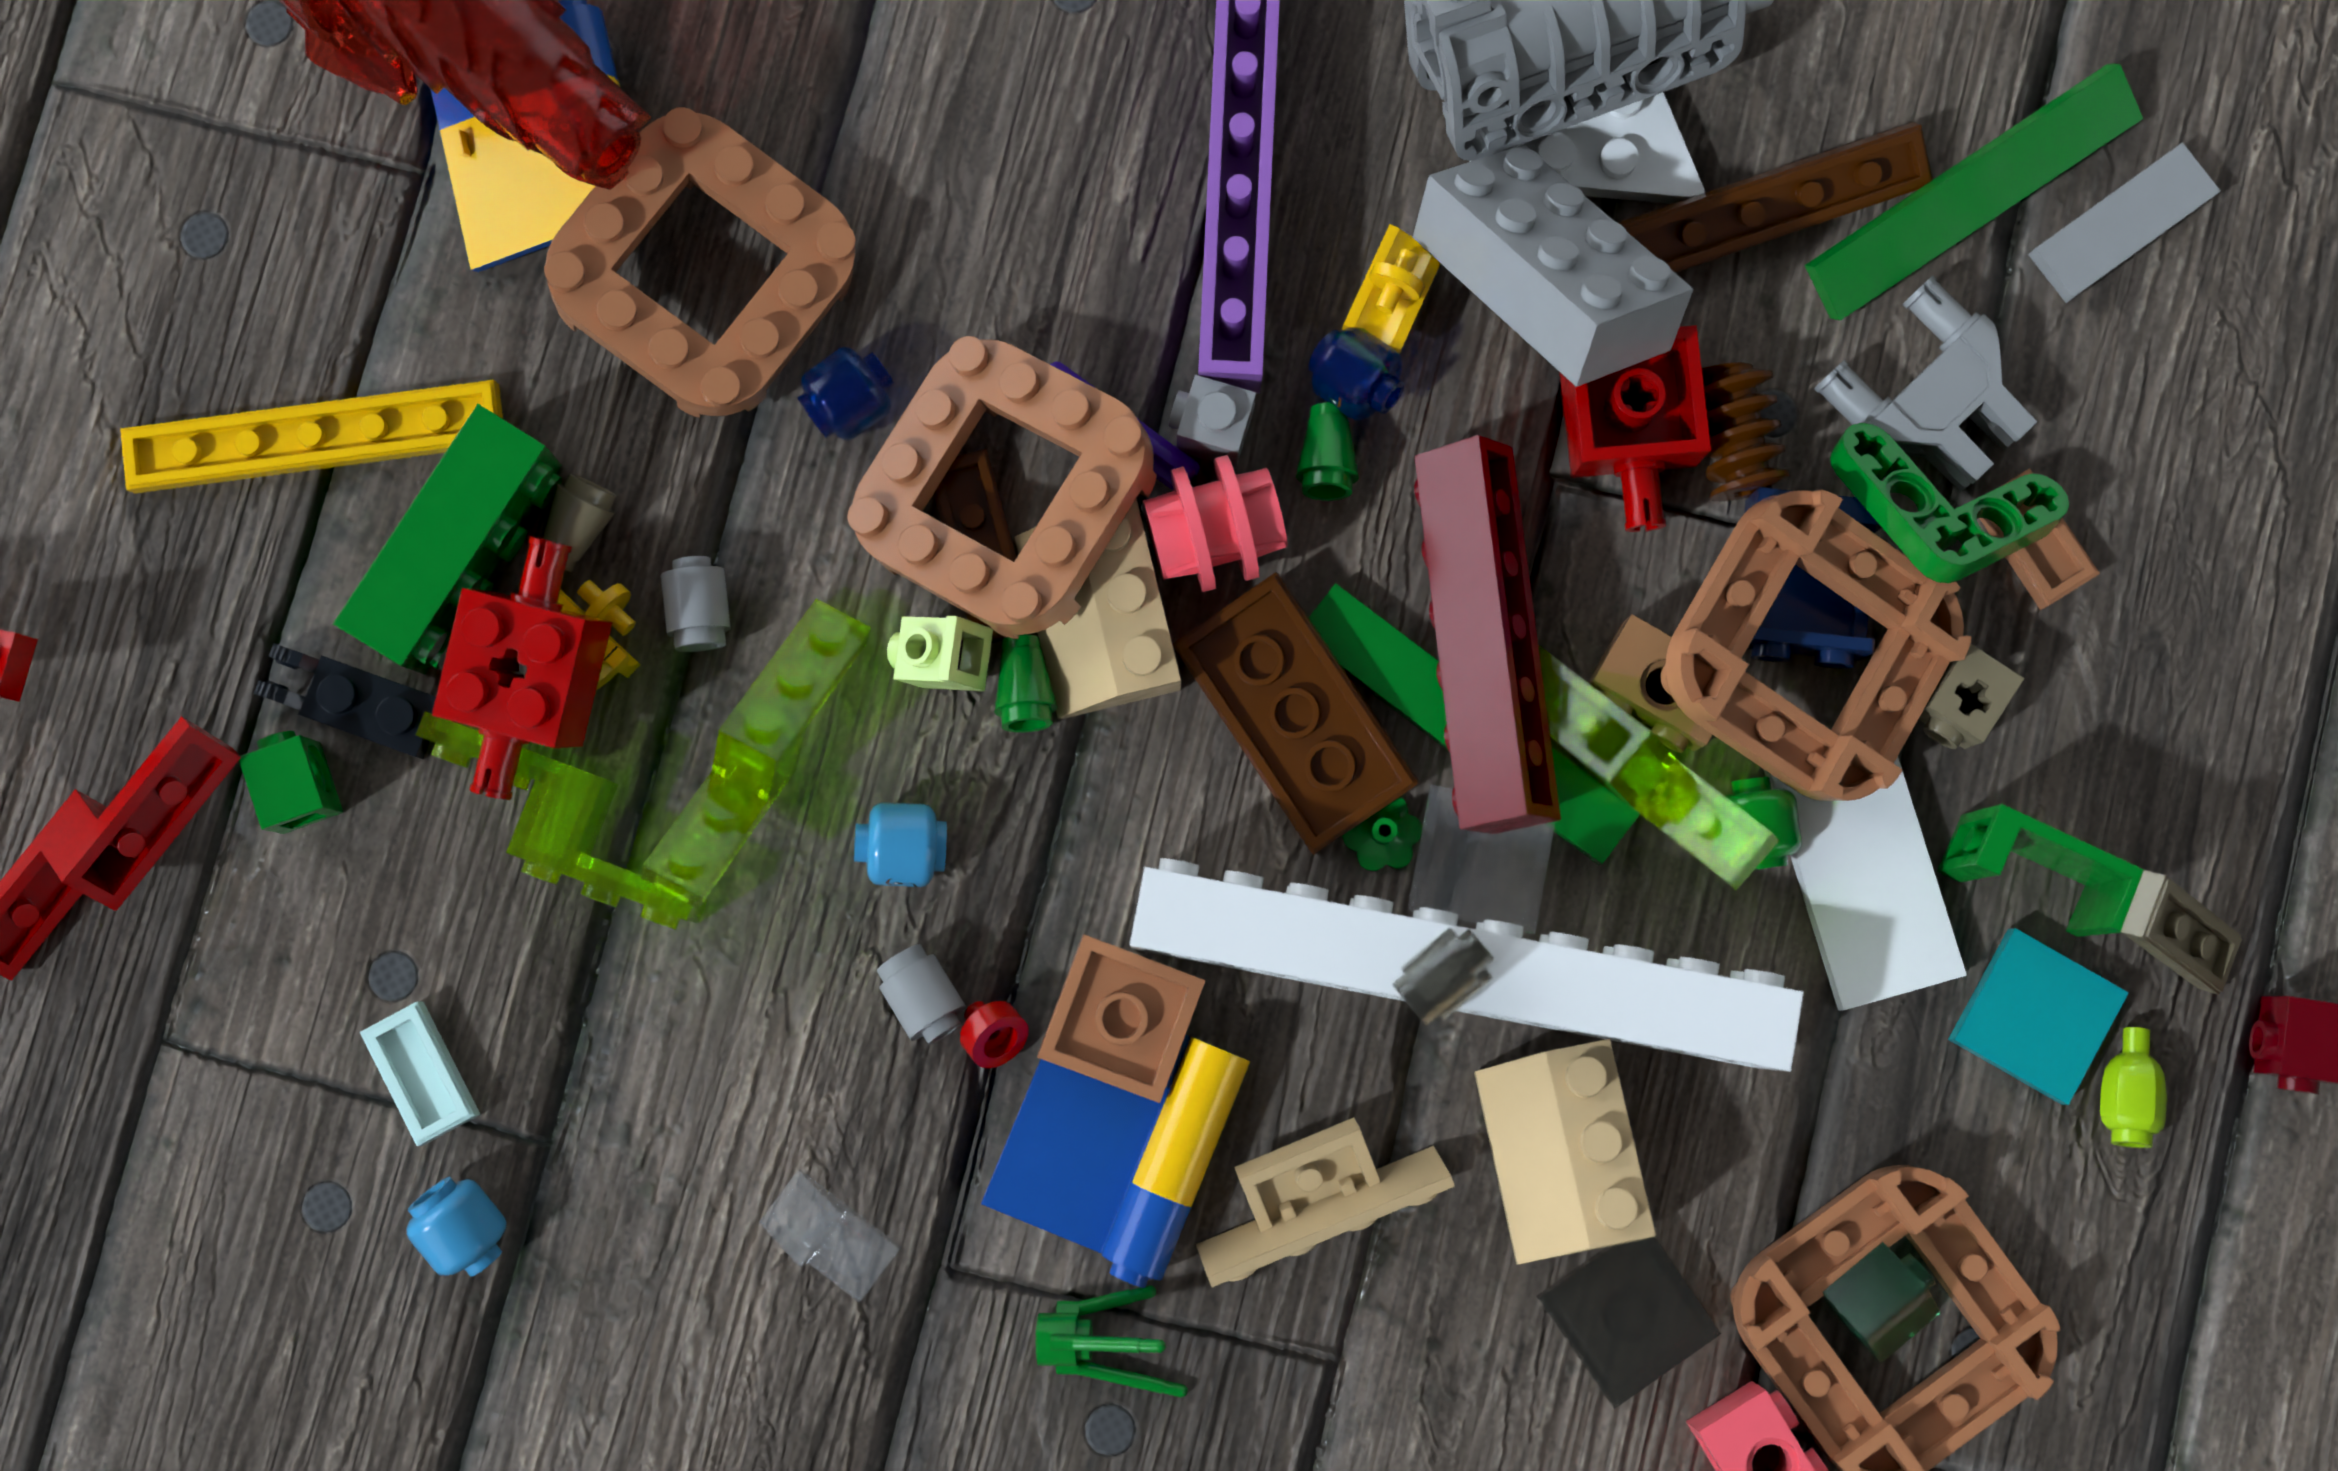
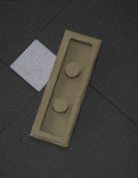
M2146 870L2143 871L2121 929V933L2193 986L2220 995V992H2223L2242 941L2241 935L2166 875Z

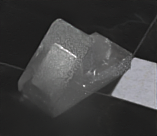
M801 1169L796 1172L759 1221L762 1227L796 1264L802 1267L809 1263L859 1303L902 1248Z

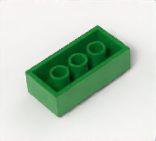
M477 404L333 622V625L404 668L423 675L427 673L431 666L439 669L445 662L462 588L492 591L493 583L487 579L500 559L509 562L523 545L528 530L522 526L535 506L544 509L553 499L557 484L561 485L562 477L557 475L562 464L544 444L480 404Z

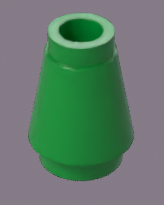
M1326 402L1313 405L1310 408V419L1308 420L1296 479L1302 483V494L1314 500L1336 501L1348 498L1352 495V485L1359 480L1348 420V409L1342 404L1339 408L1337 406L1338 403Z
M1019 635L1018 639L1007 637L1002 640L994 713L1001 717L1002 729L1009 732H1034L1049 728L1053 724L1052 713L1058 709L1043 652L1040 649V639L1034 635Z

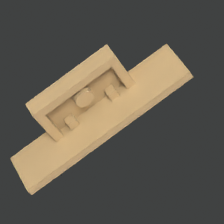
M1351 1118L1234 1167L1255 1220L1200 1242L1196 1246L1211 1287H1215L1227 1281L1245 1279L1258 1268L1284 1257L1305 1254L1311 1251L1318 1243L1344 1232L1365 1229L1371 1226L1378 1218L1404 1207L1425 1204L1435 1198L1438 1193L1455 1187L1434 1146L1375 1169L1362 1132L1355 1118Z

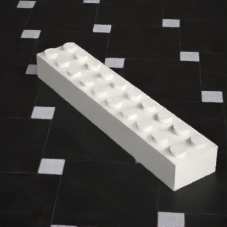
M1160 858L1159 869L1144 868L1130 947L1133 950L1605 1040L1610 1039L1611 1041L1752 1068L1791 1071L1803 991L1783 988L1785 976L1745 969V972L1731 970L1730 978L1718 976L1720 964L1716 962L1680 957V959L1667 958L1666 965L1652 963L1654 951L1615 944L1614 947L1604 946L1602 954L1587 951L1588 938L1557 932H1549V935L1540 934L1539 941L1523 939V926L1501 921L1484 920V923L1477 922L1476 929L1457 926L1459 914L1432 908L1420 907L1419 910L1413 911L1412 917L1392 914L1394 902L1369 896L1355 895L1354 898H1350L1349 905L1328 902V889L1306 884L1290 883L1287 886L1286 893L1262 889L1264 877L1237 871L1225 870L1223 881L1197 877L1199 865L1174 859Z

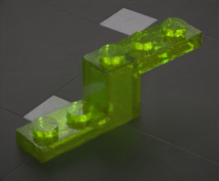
M815 599L720 727L711 773L644 862L641 874L642 879L699 909L796 772L806 728L868 643L871 627L819 599Z
M1539 646L1550 738L1569 752L1599 783L1736 891L1779 842L1776 836L1678 761L1651 730Z
M426 711L416 732V736L435 743L431 755L467 769L472 757L478 759L484 736L478 733L477 730L450 720L432 716L431 713ZM522 748L513 786L527 791L531 779L535 781L506 851L510 855L525 860L521 872L558 885L561 875L564 874L585 882L580 893L581 895L617 907L621 896L644 905L640 917L675 930L680 919L699 923L708 899L591 856L619 784Z

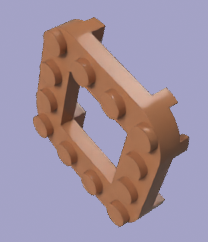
M678 107L642 129L559 229L549 246L544 272L558 314L574 332L580 329L675 399L677 407L682 411L700 418L701 414L707 416H726L745 409L749 412L758 406L766 398L768 387L837 300L842 301L846 296L854 269L855 235L847 220L836 206L732 128L711 116L695 113L689 108ZM694 185L787 253L715 345L616 273L685 187L691 190Z
M965 336L953 343L949 352L938 360L924 379L860 481L854 495L853 504L849 508L847 519L864 549L895 576L899 574L989 625L996 633L1018 639L1019 635L1045 630L1059 621L1065 625L1079 611L1081 606L1075 601V596L1138 494L1149 498L1157 477L1153 471V448L1146 430L1135 414L1118 399L1011 344L999 340H979L973 336ZM984 412L993 417L999 414L1079 456V459L1015 562L922 512Z
M1800 490L1764 498L1749 508L1740 518L1670 640L1666 654V663L1661 672V683L1664 690L1673 697L1678 707L1688 718L1796 792L1819 801L1857 800L1874 793L1878 789H1888L1900 776L1903 770L1894 764L1949 663L1965 659L1972 637L1963 636V615L1955 592L1961 589L1957 582L1939 583L1924 576L1906 555L1838 507L1843 500L1839 496L1825 490L1814 492ZM1795 565L1887 628L1886 633L1831 730L1745 672L1749 664L1741 659Z
M1893 1165L1877 1169L1865 1175L1757 1254L1746 1265L1737 1283L1731 1290L1730 1300L1736 1327L1745 1345L1824 1455L1841 1471H1929L2027 1397L2035 1400L2040 1399L2054 1383L2050 1376L2057 1358L2058 1342L2056 1331H2060L2061 1328L2050 1306L2040 1303L1968 1205L1965 1199L1969 1195L1950 1178L1943 1177L1927 1169L1910 1165ZM1906 1236L1980 1339L1882 1412L1878 1413L1808 1316L1810 1311L1807 1307Z

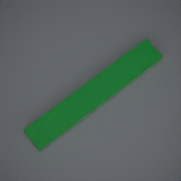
M2121 64L2105 65L1805 264L1804 266L1829 317L1841 321L2141 121L2143 116Z
M1335 583L1309 616L1317 631L1348 676L1448 751L1444 739V729L1447 724L1444 697L1437 679V665L1439 661ZM1552 747L1561 820L1544 823V825L1598 866L1602 865L1640 813Z

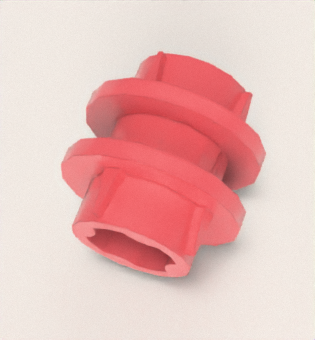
M1228 455L1214 459L1217 481L1191 487L1184 467L1172 469L1171 478L1174 491L1142 501L1151 541L1163 580L1196 574L1202 592L1216 589L1213 572L1214 566L1238 560L1245 581L1260 577L1258 557L1288 547L1279 500L1267 468L1235 475L1232 463Z

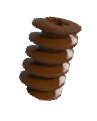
M1730 362L1702 368L1709 434L1714 435L1710 437L1711 451L1706 457L1718 459L1707 467L1705 473L1709 481L1723 484L1710 493L1709 499L1719 502L1748 498L1759 487L1773 489L1772 485L1790 476L1788 469L1769 467L1768 460L1786 451L1785 445L1765 442L1764 437L1782 427L1781 420L1762 418L1760 412L1777 403V396L1757 393L1756 388L1774 377L1773 371L1753 368L1752 364L1743 362Z

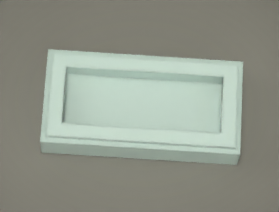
M417 1001L360 1032L416 1146H424L481 1115L423 1001Z

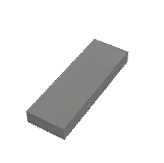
M2182 142L2044 241L2028 255L2064 302L2068 303L2211 200L2221 190Z

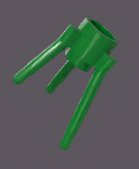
M1148 1285L1145 1288L1127 1289L1081 1301H1057L1056 1313L1038 1314L1036 1325V1359L1038 1366H1056L1057 1375H1082L1176 1397H1185L1188 1393L1187 1387L1183 1384L1083 1361L1091 1360L1092 1351L1162 1353L1165 1350L1166 1344L1160 1339L1093 1336L1092 1320L1080 1319L1082 1315L1153 1298L1157 1293L1154 1286Z

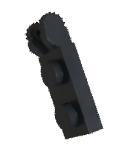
M273 643L269 657L274 658L276 663L295 670L301 668L314 673L305 697L291 692L288 687L281 684L260 680L257 683L254 694L298 709V715L424 759L439 721V717L432 716L436 696L322 655L319 660Z

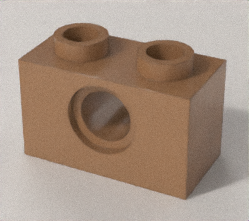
M1631 614L1619 626L1584 689L1596 695L1593 703L1607 714L1623 721H1627L1631 715L1652 727L1649 736L1668 749L1683 753L1685 748L1694 752L1706 746L1712 734L1688 718L1678 707L1674 699L1671 704L1662 705L1654 702L1648 696L1645 686L1646 679L1649 674H1661L1666 663L1667 649L1672 637Z

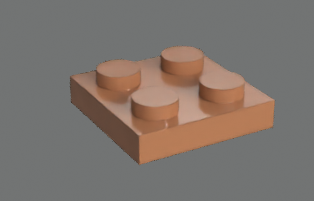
M1083 934L1037 1057L1160 1103L1206 980Z

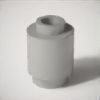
M689 556L673 560V569L661 574L666 632L668 636L674 637L675 650L680 652H697L726 646L725 632L731 629L725 569L711 566V558L707 556Z
M921 944L901 951L877 969V973L883 981L879 989L911 1041L924 1037L928 1045L948 1036L962 1025L957 1015L966 1008V1005L935 954L927 955Z

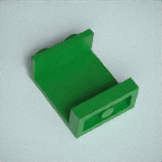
M2003 804L1961 815L1936 872L1957 882L1999 876L2010 851L2085 885L2065 932L2076 937L2121 933L2144 869Z

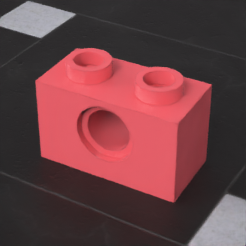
M1750 1381L1686 1421L1715 1471H1753L1752 1460L1755 1453L1761 1447L1770 1444L1777 1445L1780 1454L1778 1466L1774 1471H1829L1813 1448L1805 1452L1802 1450L1791 1431L1799 1425V1422L1781 1393L1775 1390L1769 1394L1766 1389L1753 1381Z

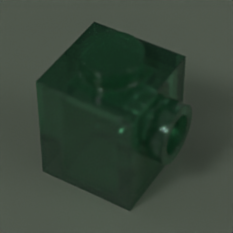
M1881 1242L1822 1292L1837 1317L1880 1363L1884 1362L1941 1314L1929 1291L1936 1285L1931 1275L1911 1254L1908 1253L1900 1260L1884 1242Z

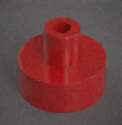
M977 1001L965 1010L964 1019L966 1022L960 1032V1043L978 1066L982 1068L1001 1066L1013 1059L1025 1045L1029 1034L1028 1024L1010 1003L994 1001L985 1004L982 1001Z

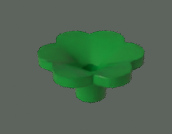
M1399 797L1344 834L1342 839L1347 848L1357 852L1358 863L1365 870L1378 871L1385 865L1400 869L1407 866L1412 860V845L1420 840L1423 827L1418 818L1408 814L1407 803ZM1386 826L1389 829V836L1384 837L1380 835L1379 827Z

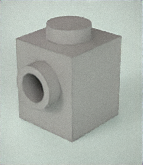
M1195 375L1189 393L1178 390L1168 427L1178 429L1177 448L1187 455L1214 462L1215 458L1228 455L1233 468L1236 469L1253 416L1256 392Z

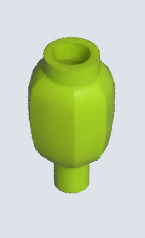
M2123 1028L2122 1053L2112 1058L2105 1067L2101 1086L2100 1115L2106 1128L2111 1131V1144L2130 1148H2152L2153 1135L2158 1134L2164 1128L2166 1122L2167 1091L2165 1075L2160 1064L2149 1055L2150 1030L2146 1028Z

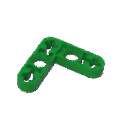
M1858 423L1851 425L1845 430L1830 456L1831 466L1836 475L1912 564L1924 576L1939 583L1948 584L1959 581L2046 537L2066 515L2070 505L2068 495L2062 486L2045 475L2032 473L2023 475L1954 509L1895 440L1883 429L1873 424ZM1890 493H1901L1908 496L1916 504L1918 512H1908L1898 507L1893 502ZM2023 504L2027 507L2036 505V507L2028 510L2024 516L2019 511ZM1977 518L1993 521L2001 528L2004 537L1998 538L1987 534L1979 526ZM1957 540L1962 544L1957 553L1953 550L1942 551L1953 546Z

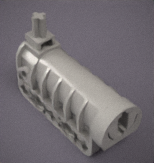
M1404 0L1409 64L1420 86L1426 90H1437L1441 99L1445 101L1442 102L1446 121V133L1458 157L1463 160L1474 161L1530 142L1726 68L1741 52L1746 14L1768 7L1774 0ZM1663 57L1660 62L1647 66L1650 62ZM1546 101L1545 104L1528 110L1533 105Z

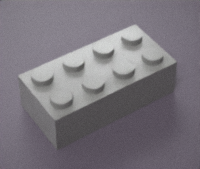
M1523 144L1430 174L1428 177L1412 238L1573 385L1578 387L1671 350L1693 288L1674 273L1668 264L1654 256L1633 238L1621 224L1612 220L1584 196L1579 188L1571 185L1543 161L1538 153Z

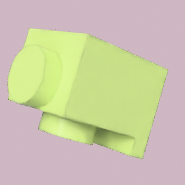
M902 616L900 632H896L891 636L887 647L889 663L895 669L893 679L921 688L985 691L993 629L958 616H946V618ZM961 640H963L962 654H961V661H960V668H959V670H957V669H958L959 654H960V647H961Z

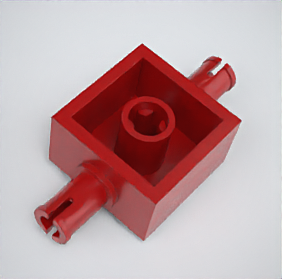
M1697 325L1680 326L1670 351L1578 387L1560 373L1571 478L1612 474L1620 477L1626 518V532H1640V527L1645 526V532L1666 527L1659 473L1668 469L1696 467L1711 451ZM1626 393L1631 394L1633 403L1644 405L1640 412L1633 411L1631 405L1623 403L1622 398Z
M530 536L528 542L530 545L518 593L511 592V595H506L495 591L462 588L432 716L478 728V733L484 735L473 782L470 784L469 790L476 794L486 792L485 796L503 800L512 799V788L523 744H530L532 742L551 748L583 747L613 623L564 610L563 604L557 603L572 546ZM520 664L527 666L525 677L524 674L519 672Z

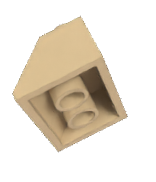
M1135 499L1075 596V601L1081 606L1079 611L1067 624L1064 625L1059 621L1053 626L1037 632L1058 706L1056 710L1058 720L1181 691L1180 674L1137 499ZM1036 527L1015 536L1018 554H1020Z
M1610 1039L1545 1051L1474 1072L1516 1265L1641 1241L1656 1236Z

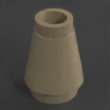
M570 473L565 485L557 484L542 538L558 544L562 543L572 546L565 568L569 572L573 571L577 561H580L591 544L616 512L611 507L617 497L608 489L573 473Z

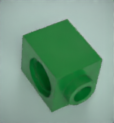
M283 731L258 740L256 742L258 750L240 756V766L261 830L286 834L344 813L321 742L301 735L296 736L295 731Z

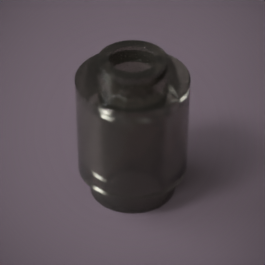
M1448 927L1401 967L1404 974L1393 982L1392 985L1427 1026L1439 1015L1443 1020L1448 1018L1494 978L1487 971L1486 967L1495 959L1469 928L1458 936Z

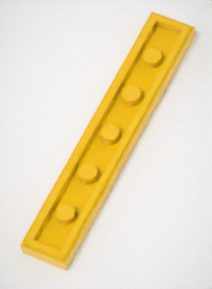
M495 380L120 428L126 490L135 494L445 453L477 404L503 419L499 384Z

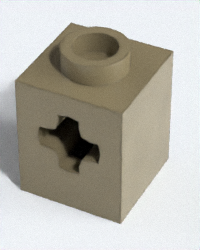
M1970 643L1964 660L1949 663L1918 720L1926 724L1923 728L1924 733L1935 742L1950 749H1957L1958 746L1966 749L1983 743L2025 678ZM1962 690L1969 694L1965 704L1972 710L1964 714L1959 710L1962 699L1955 694Z

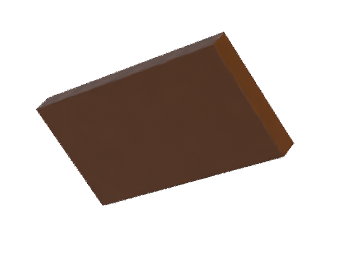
M1273 573L1172 644L1313 855L1420 784L1418 778L1279 573Z

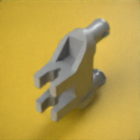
M1932 275L1902 304L1943 343L1939 347L1942 353L1893 400L1889 397L1882 400L1848 366L1845 360L1828 374L1814 390L1817 393L1820 392L1852 425L1867 423L1883 429L1908 456L1925 457L1953 485L1962 491L1970 483L1976 482L1994 464L1959 427L1967 417L2003 450L2024 436L2037 421L2002 385L2000 344L1995 324L1985 314L1980 315L1978 312H1975L1971 316Z

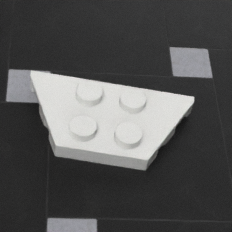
M1663 92L1524 143L1529 149L1538 153L1543 161L1571 185L1579 188L1584 196L1674 204L1703 194L1705 191ZM1541 101L1530 107L1528 110L1545 104L1546 101Z

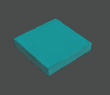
M2009 928L1948 1040L2057 1103L2069 1105L2129 992L2016 928Z

